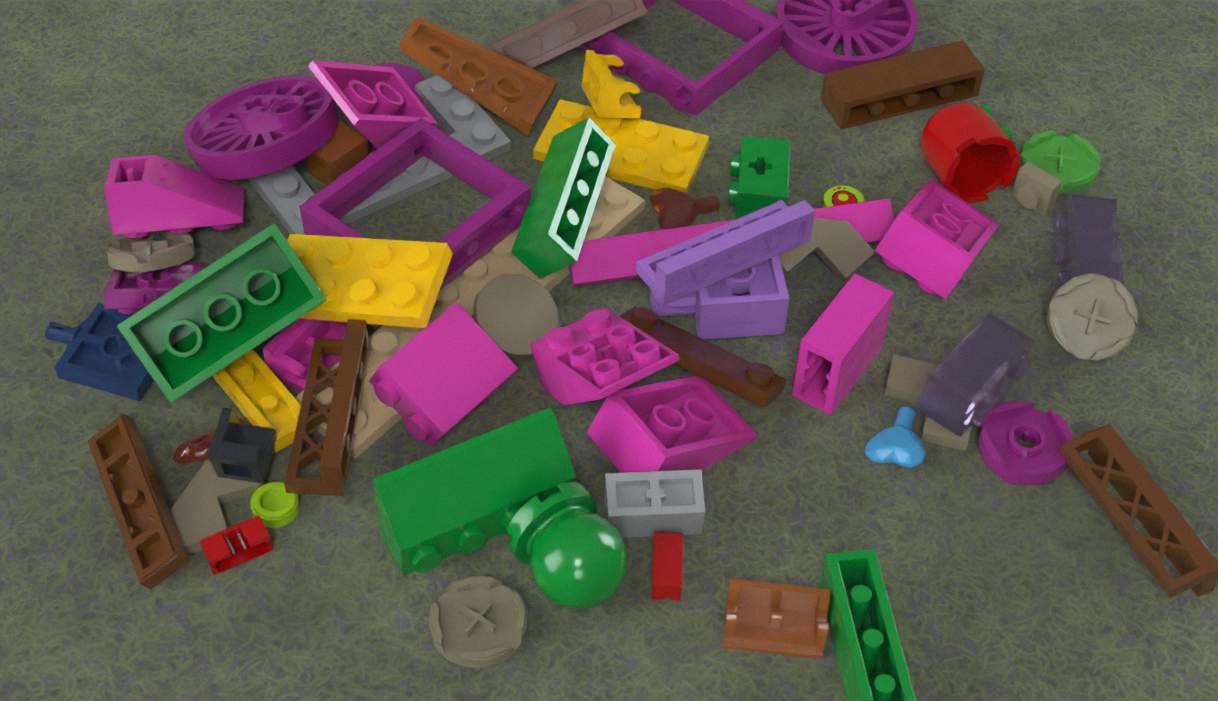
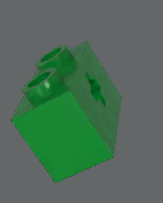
M742 136L740 152H732L730 176L738 177V181L730 180L728 205H736L735 220L781 200L787 205L790 140Z

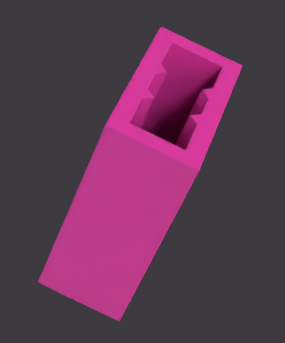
M854 273L802 338L792 396L830 416L833 414L883 347L894 297L893 291Z
M456 302L381 364L369 382L373 385L378 399L386 406L393 407L405 420L406 428L410 434L417 440L424 441L433 447L500 388L519 368L462 306Z

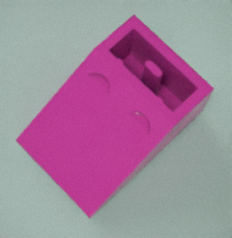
M157 155L112 158L104 185L112 235L124 234L128 238H140L150 234L152 231L168 230L171 234H183L192 231L195 227L211 226L215 230H226L233 228L238 223H243L245 188L221 179L212 178L203 172Z
M607 308L590 311L583 319L566 327L552 329L547 332L545 337L530 343L541 387L562 405L600 400L679 361V355Z

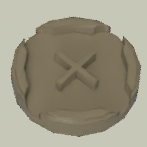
M168 230L161 231L162 237H154L150 234L140 238L121 236L114 239L108 245L109 250L106 249L109 266L121 271L143 272L180 265L195 255L192 235L189 233L171 234Z
M1092 273L1074 277L1057 289L1048 305L1047 325L1051 338L1059 348L1077 359L1091 361L1115 356L1129 345L1138 319L1134 298L1125 286L1113 278Z
M503 274L491 279L476 295L473 303V320L508 357L516 358L515 360H527L533 357L530 343L545 337L547 332L558 328L559 325L557 306L550 293L536 280L522 274Z
M470 576L454 581L444 589V594L438 598L437 602L435 599L430 607L429 633L435 648L447 660L464 667L486 668L506 661L519 650L527 636L528 610L521 594L514 588L512 591L509 587L504 586L503 581L491 576Z

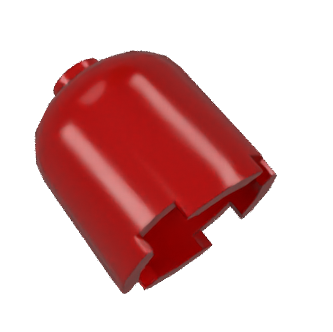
M967 102L949 104L929 118L922 132L920 145L925 160L943 187L969 204L988 200V193L994 191L1001 184L1004 188L1009 186L1018 172L1021 157L1016 151L1014 142L993 118L978 105Z

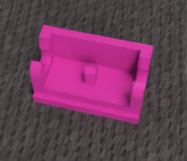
M298 318L283 328L263 348L265 363L282 383L302 392L305 388L315 338L344 340L346 325L338 321ZM324 354L322 363L330 369L340 361L341 355Z

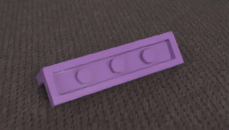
M782 200L639 260L636 262V272L663 305L668 304L809 242L815 210L806 200L789 207Z

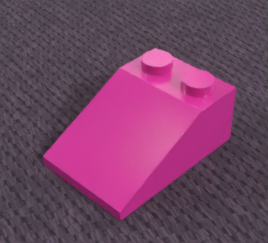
M312 60L308 66L352 124L373 144L376 150L420 118L435 127L438 124L393 67Z
M931 179L900 211L874 251L882 256L883 262L890 268L900 272L904 271L915 278L920 288L934 296L940 295L946 299L1000 224Z
M699 376L618 390L606 397L586 432L600 448L603 455L614 464L620 473L699 469L702 471L758 437V434L709 381Z

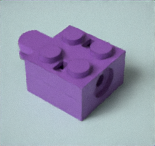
M779 255L665 305L661 303L650 289V307L653 312L658 316L693 314L697 337L703 340L784 334L789 295Z

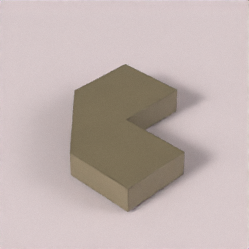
M814 217L810 241L780 254L779 257L785 276L809 254L815 251L833 273L844 281L876 252L848 221Z
M893 355L884 396L928 406L921 441L966 451L975 407L937 364Z
M206 460L170 509L186 554L189 555L202 551L199 540L227 529L220 507L221 504L251 496L264 484L218 477L210 460Z

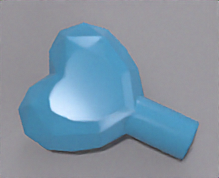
M901 407L898 410L894 426L882 430L866 443L865 455L872 462L895 463L907 468H912L923 462L926 456L924 445L920 438L911 431L916 416L915 411L910 407Z

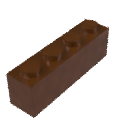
M963 40L825 73L821 102L839 129L842 130L979 96L985 68Z

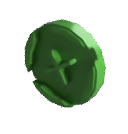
M1046 131L1033 135L1025 142L1020 155V166L1022 167L1029 162L1062 181L1059 193L1080 192L1088 189L1096 182L1100 171V155L1091 143L1080 136L1068 133L1067 137L1057 136L1058 131Z

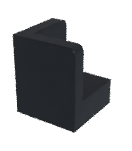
M223 407L208 455L217 476L264 484L277 434L272 428L240 424L234 409Z

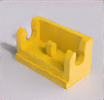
M586 50L581 87L596 115L608 118L640 119L642 108L640 105L635 104L629 92L632 94L640 93L639 87L632 82H625L624 78L612 75L608 68L610 65H615L616 67L623 66L624 62L622 59L615 55L596 54L594 50Z

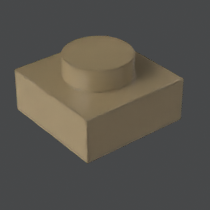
M1027 162L1018 170L1011 197L1018 200L1023 207L1033 209L1046 216L1055 207L1062 181Z

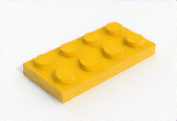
M560 99L533 149V159L544 162L553 136L589 117L616 144L606 177L686 197L709 145V136L643 119L598 117L593 107Z
M289 234L287 239L288 244L327 299L301 316L300 319L347 322L348 319L366 320V324L426 328L453 255L447 243L304 234Z

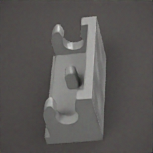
M701 469L605 473L604 506L606 508V520L619 530L622 538L654 536V532L683 533V535L702 534L706 511Z

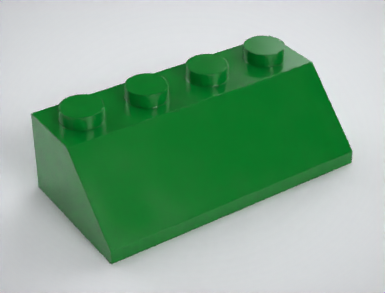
M273 223L118 324L117 328L171 403L327 299L276 224Z
M549 407L373 479L380 534L403 576L414 571L420 573L428 572L438 566L442 559L459 552L464 554L472 553L481 548L485 541L503 533L509 535L506 531L508 524L516 512L531 498L537 496L543 502L550 496L561 492L557 484L576 482L577 477L552 409Z

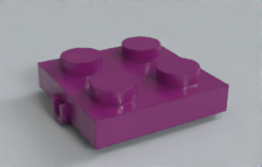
M184 262L177 266L165 268L163 271L128 272L114 269L103 291L104 309H118V312L123 314L137 313L203 270L204 262Z

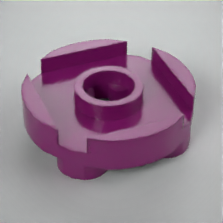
M1011 401L996 406L987 415V419L982 424L979 433L978 449L983 461L1004 482L1012 485H1039L1056 479L1068 466L1067 461L1060 453L1061 444L1073 439L1068 424L1057 413L1049 409L1047 414L1040 410L1033 409L1034 403L1027 401ZM1017 437H1022L1026 442H1034L1035 445H1033V448L1023 447L1017 443Z

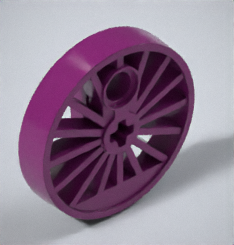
M778 0L776 8V18L784 22L781 40L782 48L801 65L823 74L910 53L918 28V14L911 0ZM842 43V55H838L835 52ZM851 48L857 56H852Z
M303 75L281 76L245 85L214 100L191 119L184 131L183 138L191 157L201 172L212 178L224 180L253 178L291 166L317 151L335 133L339 124V115L335 100L316 77Z

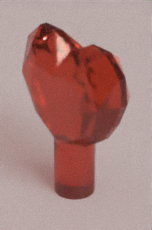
M667 187L656 189L650 197L652 206L659 212L658 223L663 230L690 226L697 214L718 212L720 208L717 196L692 199L685 192Z
M237 417L240 424L246 425L242 418ZM217 428L209 429L184 441L175 450L174 462L187 465L208 460Z

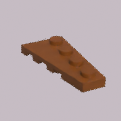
M418 16L403 35L399 48L527 136L554 93L558 82L554 78Z

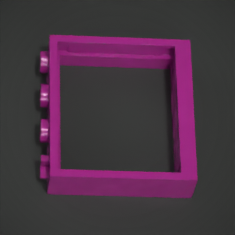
M659 0L642 1L647 10ZM672 0L747 42L697 82L614 35L615 32L629 22L579 45V48L585 54L586 50H594L596 54L618 56L622 59L624 65L619 67L610 65L614 72L630 77L648 92L657 93L667 99L676 109H684L690 114L697 116L780 50L784 22L744 0Z
M420 118L408 128L400 131L397 136L382 147L371 152L368 157L349 171L341 174L335 181L316 195L311 196L299 207L304 235L365 238L338 219L423 156L427 157L492 199L438 241L439 243H447L453 253L440 288L441 290L521 226L531 198V187Z

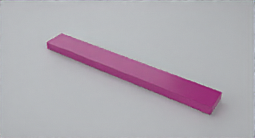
M890 198L814 209L815 218L848 221L869 245L879 244L895 220ZM734 220L585 240L577 262L568 266L572 288L639 279L641 277L636 272L637 261Z

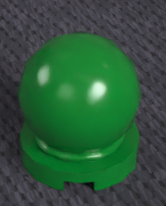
M563 482L557 484L561 491L560 493L550 496L543 502L537 496H534L516 512L507 526L506 531L511 537L507 547L517 561L530 565L532 575L541 593L562 607L578 611L598 606L616 594L627 572V548L619 530L605 518L596 514L598 509L596 501L585 486L577 482Z

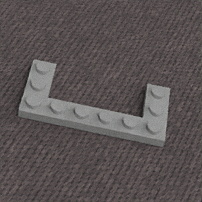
M438 75L415 84V91L423 98V105L446 130L449 136L487 160L511 150V140L474 99ZM423 156L338 220L344 224H349L455 175ZM293 165L262 176L247 178L290 234H304L299 206L316 194Z

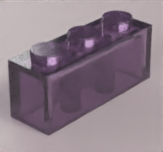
M1067 194L1062 210H1055L1052 222V234L1059 235V240L1056 241L1053 262L1054 265H1061V270L1058 271L1056 276L1055 292L1070 279L1088 273L1113 278L1124 285L1117 199Z
M988 313L930 374L914 408L961 438L972 424L980 427L985 422L994 407L993 401L1001 404L1014 384L1012 380L1017 383L1021 381L1033 362L1027 355L1035 340Z

